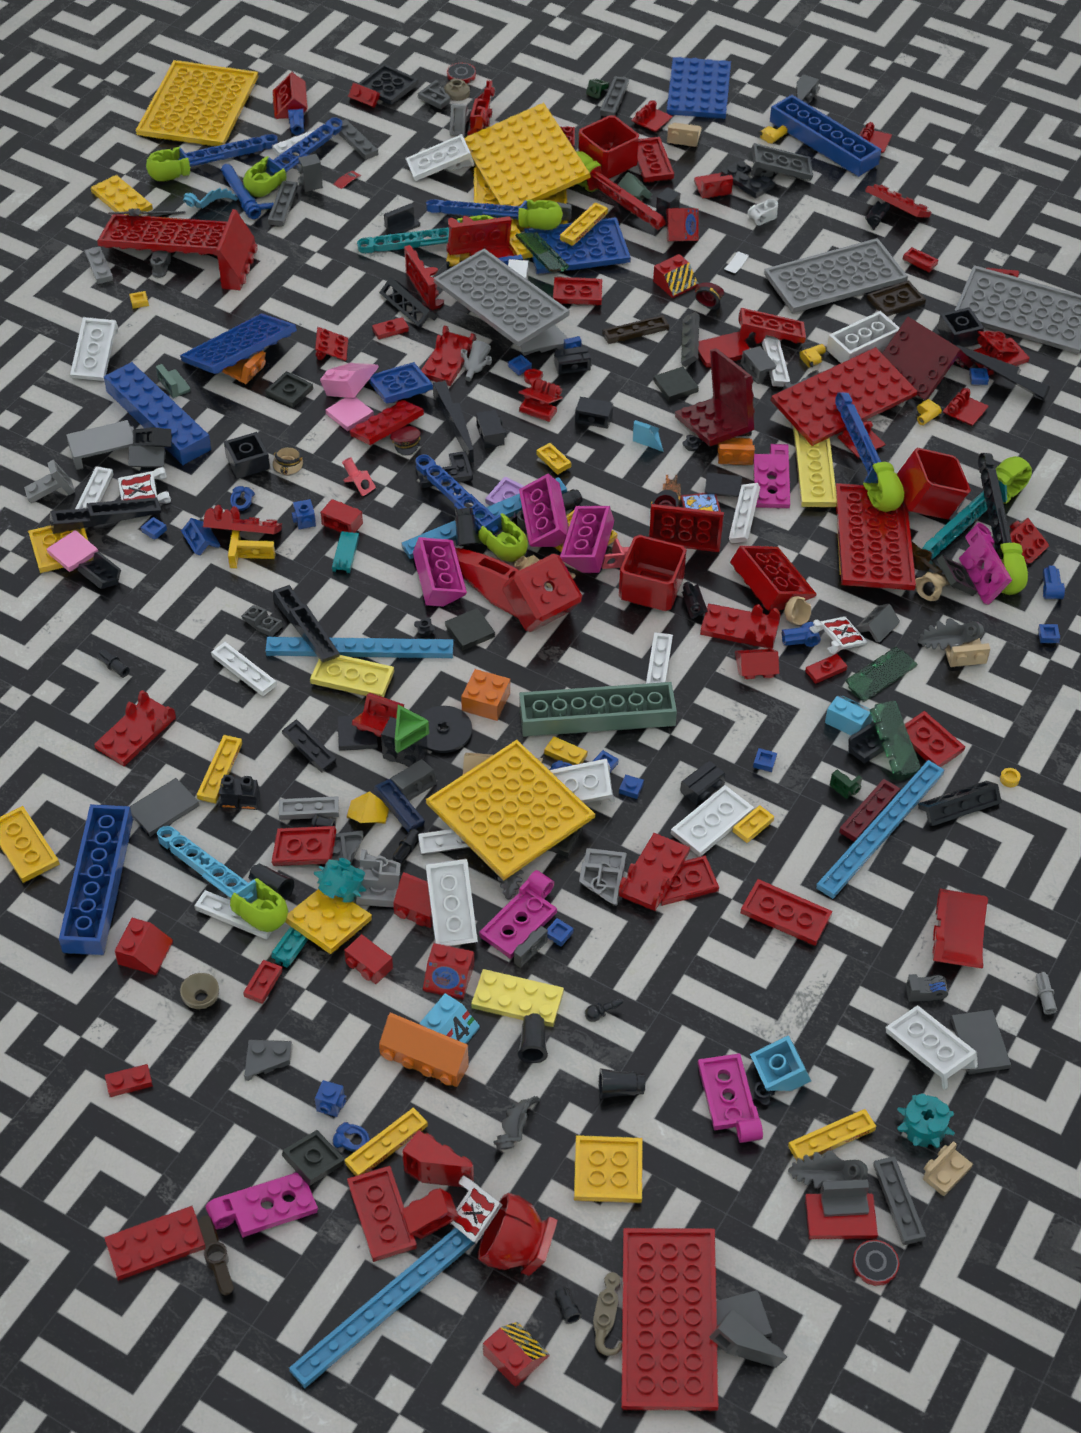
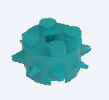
M339 858V860L329 859L325 867L319 866L322 871H314V875L319 878L317 884H320L318 889L330 898H334V896L344 898L342 902H352L356 896L361 897L359 892L366 891V888L361 885L365 872L351 866L349 860Z
M923 1093L917 1096L912 1095V1100L907 1105V1108L898 1107L897 1109L904 1116L903 1123L897 1129L900 1132H905L908 1140L913 1142L914 1146L928 1147V1145L932 1144L934 1147L939 1148L945 1134H955L948 1127L949 1120L954 1116V1112L949 1111L948 1105L937 1097Z

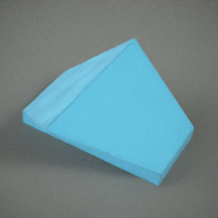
M635 420L633 441L664 452L658 432L659 428Z

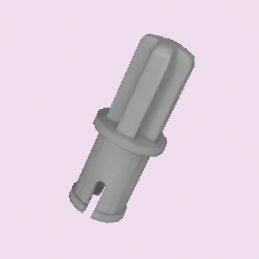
M1045 972L1036 974L1039 989L1038 997L1041 998L1044 1014H1053L1057 1011L1053 996L1055 992L1051 989L1048 975Z

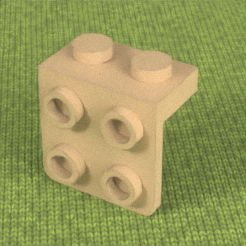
M682 123L669 124L667 143L697 147L702 127Z
M979 638L969 643H963L960 646H954L952 649L948 645L945 652L950 667L987 664L990 646L989 643L981 644Z

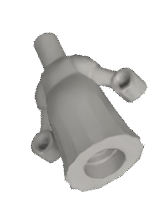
M473 341L469 359L467 357V350H461V357H463L465 369L468 371L465 380L471 381L474 373L480 372L485 365L492 363V357L487 356L491 350L489 344L483 341Z

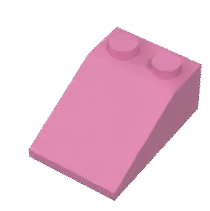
M348 363L328 369L320 381L327 396L355 398L379 366L378 364Z

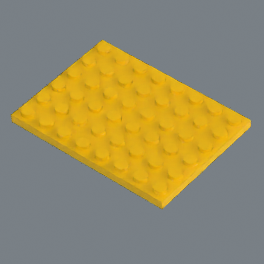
M173 60L136 128V135L210 146L225 144L258 79V72Z
M545 103L538 104L464 138L474 164L499 205L521 206L525 200H533V202L542 200L591 178L589 171Z

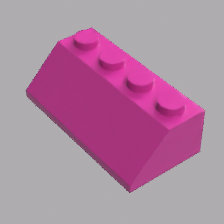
M546 474L519 489L529 545L531 547H557L565 542L569 529L560 483L550 474Z
M610 506L575 507L560 555L563 562L582 573H600L614 524Z
M419 537L413 550V556L426 605L445 606L465 596L467 591L453 540Z

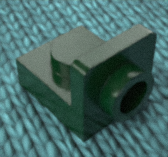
M591 79L588 83L586 95L598 99L603 90L609 89L610 83L600 79Z
M837 769L831 775L830 786L848 799L851 795H856L861 790L862 777L859 775L851 781L847 775Z

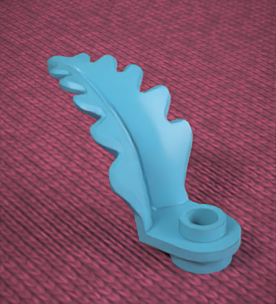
M218 188L215 191L211 190L201 201L193 193H185L183 201L190 207L195 206L203 209L209 203L219 198H230L235 201L238 198L235 194H232L231 190L227 191V188L223 190Z

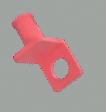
M352 457L342 461L349 474L343 481H354L361 496H365L376 488L368 471L358 470ZM363 480H367L369 483V487L366 490L361 487Z
M618 538L614 539L611 550L612 554L604 556L602 569L621 568L629 547H622ZM615 558L616 561L614 563H607L608 560Z

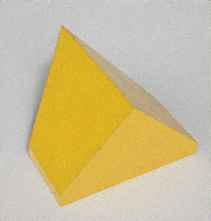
M369 791L351 800L347 818L354 819L360 823L375 822L386 824L389 808L381 799Z

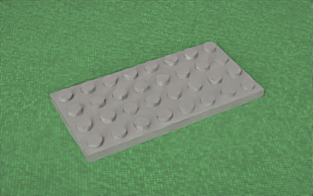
M878 238L764 269V275L792 313L893 286L908 280L906 273Z
M482 249L434 278V283L518 347L570 316L567 308L486 249Z
M973 266L955 310L970 307L983 327L1080 354L1081 295L979 266Z

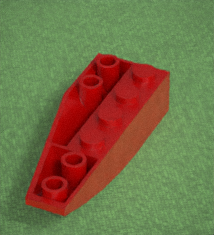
M455 547L463 578L491 604L517 617L503 592V586L514 573L520 570L487 555Z

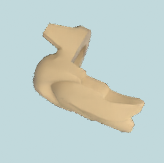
M927 572L922 577L915 579L916 591L922 598L928 601H937L941 595L942 587L947 586V584L950 585L945 574H938L936 572ZM926 582H931L935 586V591L931 596H927L923 591V586Z

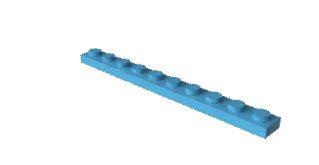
M555 478L560 483L562 494L567 492V488L560 478ZM520 493L486 508L495 516L502 513L508 518L514 516V513L517 515L519 511L523 510ZM479 513L475 516L477 518H483L485 515ZM452 521L402 542V548L409 559L414 558L413 550L419 537L455 541L456 523Z
M267 637L266 656H317L303 637ZM330 638L340 655L347 657L453 658V639Z
M928 760L817 883L816 888L833 899L944 775L945 770Z
M454 1228L289 1367L290 1373L306 1388L475 1243L460 1230Z

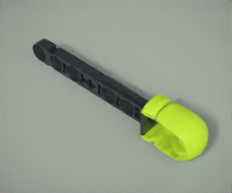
M981 453L978 457L979 473H981V482L995 542V551L1012 578V581L1001 593L1013 595L1022 591L1027 584V566L1024 556L1021 555L1023 552L1022 546L1011 542L998 477L994 468L993 455L991 453Z

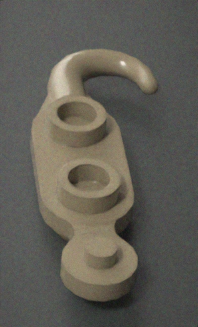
M610 1272L604 1278L606 1289L599 1293L593 1318L596 1334L595 1345L598 1351L606 1356L616 1355L622 1349V1342H619L614 1349H608L604 1345L605 1337L614 1326L619 1301L615 1289L620 1285V1277L618 1274Z

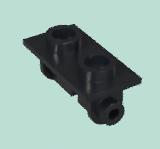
M878 200L865 217L873 230L876 229L887 214V211L890 210V203H880Z
M688 581L685 582L682 595L690 617L694 619L708 612L699 585L694 586Z

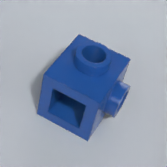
M311 499L293 502L294 512H292L293 523H297L298 529L315 527L316 520Z
M323 1080L315 1097L316 1111L337 1117L340 1109L344 1107L346 1102L344 1088L342 1085Z

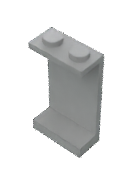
M128 420L66 434L76 470L83 468L81 458L133 446L134 428L133 426L130 427Z

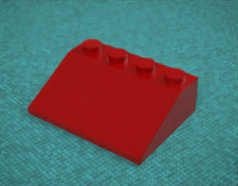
M233 209L217 248L222 289L241 291L242 285L246 283V275L250 272V264H253L254 253H257L258 246L255 244L253 234L236 209Z
M652 504L649 537L682 545L686 549L720 552L724 512Z
M739 546L730 561L735 571L740 574L744 582L752 589L754 595L760 599L767 610H772L773 608L778 610L785 609L787 602L794 596L805 598L804 601L817 595L779 547Z

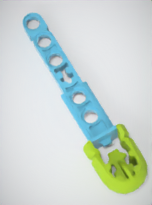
M171 826L161 827L157 831L158 842L166 849L170 848L171 853L231 898V910L250 925L263 932H272L285 923L288 908L284 898L261 880L256 878L248 883L188 838L180 835V832ZM165 834H171L170 837H162ZM176 844H184L182 847H175ZM191 853H196V854H197V855L194 856V857H189V856H187V855H189V854H191ZM216 873H223V875L219 877L213 876ZM229 883H236L235 886H227Z

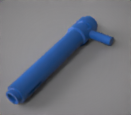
M224 164L222 166L221 172L239 199L247 217L257 219L261 215V210L272 209L273 202L258 204L251 197L232 165Z

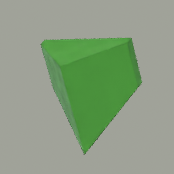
M400 705L397 708L395 751L397 753L429 734V721Z

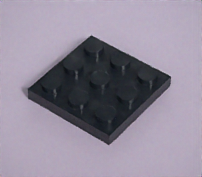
M382 64L358 84L379 92V100L393 105L419 84V79L391 66Z

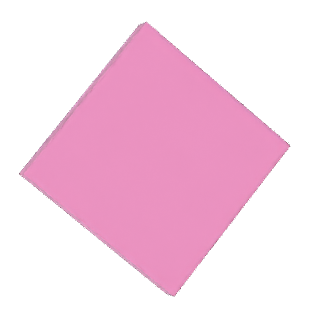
M346 397L325 409L326 414L346 431L374 416V411L356 397Z
M76 530L47 548V553L69 572L77 568L79 564L85 563L94 557L95 552H98V549Z

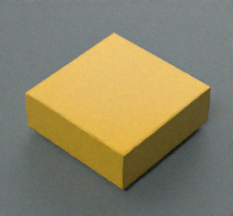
M145 291L129 294L133 309L149 306Z

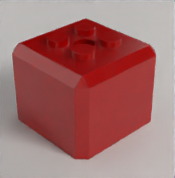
M609 115L579 130L578 152H584L593 161L598 162L601 165L602 175L608 179L637 166L639 134L616 116Z
M917 447L897 473L904 488V501L909 512L949 519L971 492L960 462L953 455Z
M642 535L635 536L620 568L619 597L621 600L663 611L670 610L684 579L687 552L685 547Z
M554 553L514 573L503 586V592L524 629L529 632H533L569 613L582 600V594L559 555ZM550 583L553 590L547 591L544 584Z

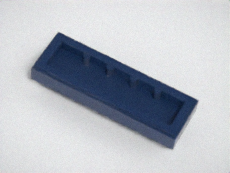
M391 779L375 785L373 790L408 833L410 829H417L424 825L425 820Z

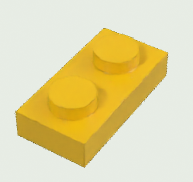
M551 443L536 450V455L557 475L571 468V461Z
M553 736L544 749V754L556 760L577 765L583 763L588 751Z
M759 805L733 827L732 832L748 843L774 821V815Z

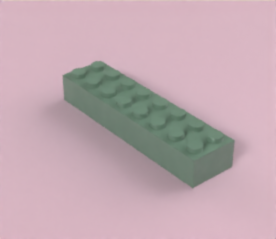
M672 682L519 692V709L523 737L676 725L677 710Z

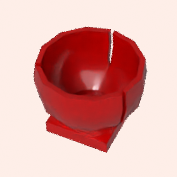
M507 1193L499 1200L502 1206L482 1236L478 1252L479 1261L489 1267L501 1270L523 1266L521 1273L530 1276L546 1261L558 1220L550 1216L545 1221L541 1220L530 1202L521 1196Z

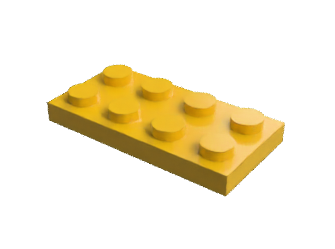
M118 175L112 176L91 187V192L114 212H127L129 209L137 208L141 211L153 209L152 204Z
M23 806L0 817V848L23 883L60 865L58 858Z

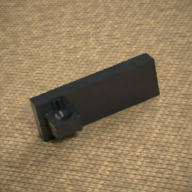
M297 719L282 730V734L321 773L336 762V757Z

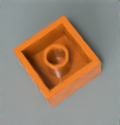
M474 669L461 696L462 711L498 721L510 695V678Z

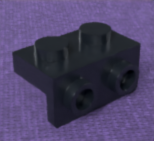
M95 552L93 561L82 563L78 566V571L100 589L118 585L121 569L100 552Z
M877 720L857 733L852 734L848 739L849 753L864 764L893 746V739L880 731V723Z

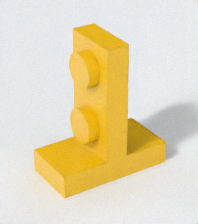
M232 530L228 552L229 567L237 568L239 558L275 559L274 541L241 540L240 531Z

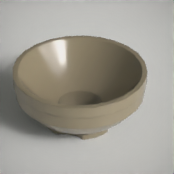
M452 79L444 86L445 93L450 96L452 101H462L470 96V87L462 79Z
M192 974L181 985V997L184 1003L191 1008H207L217 1000L219 984L210 974ZM198 993L207 994V998L203 1001L195 999Z

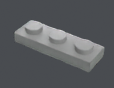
M101 247L85 250V255L97 284L113 281L112 273Z
M338 796L279 799V820L314 818L316 813L325 818L339 817Z

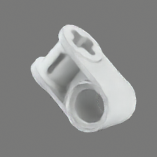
M768 199L751 206L747 214L755 220L757 225L775 220L777 218L778 202L774 199Z

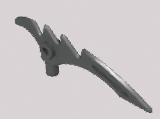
M139 208L129 209L127 212H108V214L113 215L127 214L129 217H135L140 214L185 213V211L148 212L141 211Z

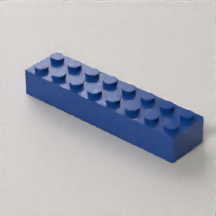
M791 94L771 106V123L777 127L784 125L788 130L787 133L859 177L879 164L881 154L879 147Z
M133 362L104 376L106 392L144 428L171 429V447H165V449L182 465L211 450L209 434Z
M90 804L59 935L62 953L104 955L133 823L130 806Z

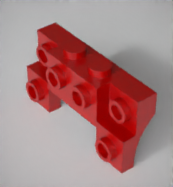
M487 80L484 92L478 99L475 98L470 115L468 136L490 126V118H492L493 110L490 109L491 97L495 95L493 81Z

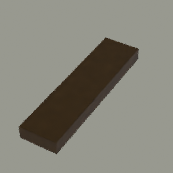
M661 315L603 329L602 335L608 344L669 330V324L665 317Z

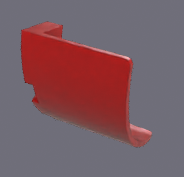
M939 888L935 913L937 914L936 920H939L938 926L934 925L933 961L983 969V936L988 904L987 896Z

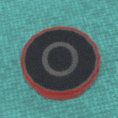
M455 63L448 67L447 77L449 80L455 78L462 79L468 84L470 80L475 79L476 69L468 63Z
M869 1240L860 1244L855 1250L852 1262L855 1273L862 1278V1281L874 1286L889 1283L897 1275L899 1259L895 1250L887 1243L879 1240Z

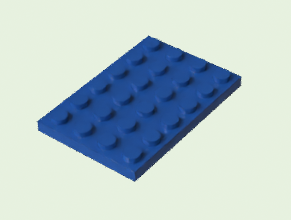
M673 57L667 114L726 119L731 61Z
M617 218L601 219L573 246L560 240V234L572 223L559 224L557 228L550 230L524 229L526 241L533 251L532 260L537 274L623 264L631 261Z
M261 313L181 354L180 358L182 362L213 374H218L224 368L236 365L241 359H247L251 354L263 351L264 347L274 345L282 338L290 337L297 329L295 324Z

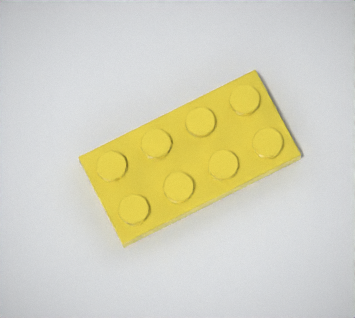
M340 655V657L326 662H322L319 659L311 675L310 683L367 696L368 693H373L384 697L394 674V667Z
M483 969L471 1008L523 1020L525 1015L536 1013L544 1018L545 1026L553 1027L564 988Z

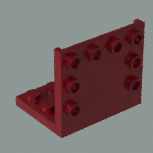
M910 317L906 318L882 353L918 391L917 395L925 400L929 399L954 362L962 368L966 366L969 369L974 364L960 348Z
M717 348L710 350L713 398L675 411V417L709 446L754 430L753 378L751 374L747 373Z

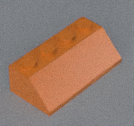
M390 1012L379 1043L380 1055L386 1060H394L401 1063L405 1068H413L420 1071L426 1077L439 1079L445 1085L458 1087L469 1067L468 1045Z

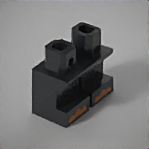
M232 775L223 776L219 789L221 797L220 808L238 809L239 805L240 809H258L260 790L257 780H253L251 776H244L241 779H235Z

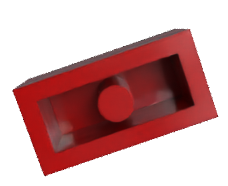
M331 499L320 512L321 524L338 532L356 533L363 524L362 511L334 499Z
M362 934L344 950L346 964L351 969L355 968L367 981L371 980L377 984L393 969L392 957Z
M441 1188L430 1191L427 1196L420 1200L412 1201L408 1207L402 1209L410 1234L420 1239L459 1218L451 1194Z

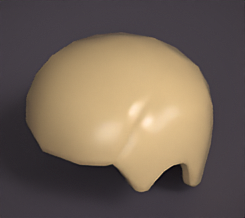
M794 596L785 605L784 614L790 623L801 626L809 621L811 604L804 601L805 598Z

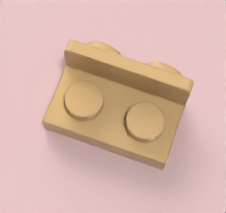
M954 1141L949 1146L944 1145L938 1153L939 1157L935 1161L931 1159L924 1167L925 1175L923 1180L942 1196H945L973 1165L955 1150L957 1144Z

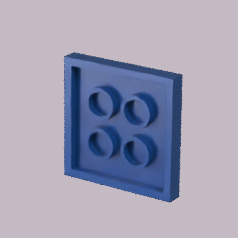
M415 362L375 373L368 380L386 404L433 390V384Z

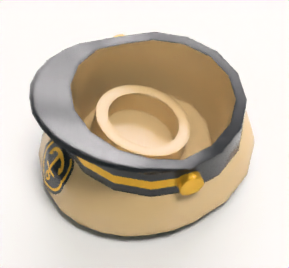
M282 447L274 453L275 457L272 464L274 469L280 474H294L303 466L301 452L297 448Z

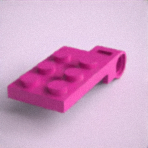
M770 444L769 454H754V483H758L760 486L756 507L790 508L788 444ZM773 475L776 479L771 480L767 476ZM773 489L776 491V493L771 494L768 492V490Z
M977 523L965 536L970 547L959 557V560L968 572L983 603L989 605L1012 581V578L993 547L995 542L991 537L990 530L984 524Z
M535 870L519 888V893L479 932V937L511 959L514 956L516 947L519 944H523L532 931H536L541 926H544L557 913V908L544 899L553 889L554 881L540 871ZM522 916L527 918L524 922L516 920L517 917ZM509 929L514 932L511 935H505L503 933L504 930Z
M741 1054L698 1059V1068L714 1130L736 1127L740 1143L762 1140V1124L757 1108L753 1104ZM726 1074L729 1076V1079L722 1081L718 1078V1075ZM731 1093L734 1095V1098L727 1100L723 1097V1094Z
M297 1172L215 1198L205 1206L208 1216L211 1217L215 1225V1229L228 1227L236 1220L242 1237L318 1212L317 1204L308 1184ZM292 1195L295 1199L292 1202H286L282 1197ZM263 1202H271L273 1207L265 1209L261 1204Z

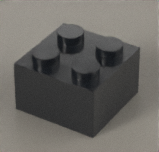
M968 307L940 314L937 330L945 340L955 346L966 347L978 344L977 338L981 336L978 331H984V327L971 308Z
M257 432L224 441L226 458L237 479L270 469L269 454Z
M390 717L381 734L383 758L391 762L404 764L407 767L421 759L424 760L428 752L427 736L397 753L395 751L396 719Z

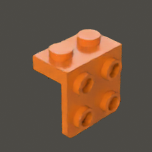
M257 352L251 359H241L236 365L224 368L222 372L247 384L265 366L266 352Z
M731 438L718 443V464L753 465L755 445H753L752 439Z

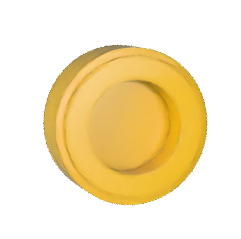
M1005 768L1001 772L1000 782L1006 787H1015L1019 784L1020 773L1014 768Z

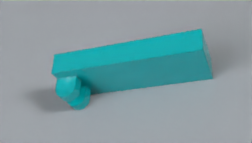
M341 531L332 564V571L336 572L338 569L346 570L347 573L351 572L359 541V533Z
M290 926L271 952L275 963L280 965L283 962V966L288 967L309 939Z

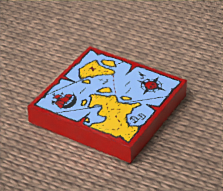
M715 494L681 495L683 508L721 512Z

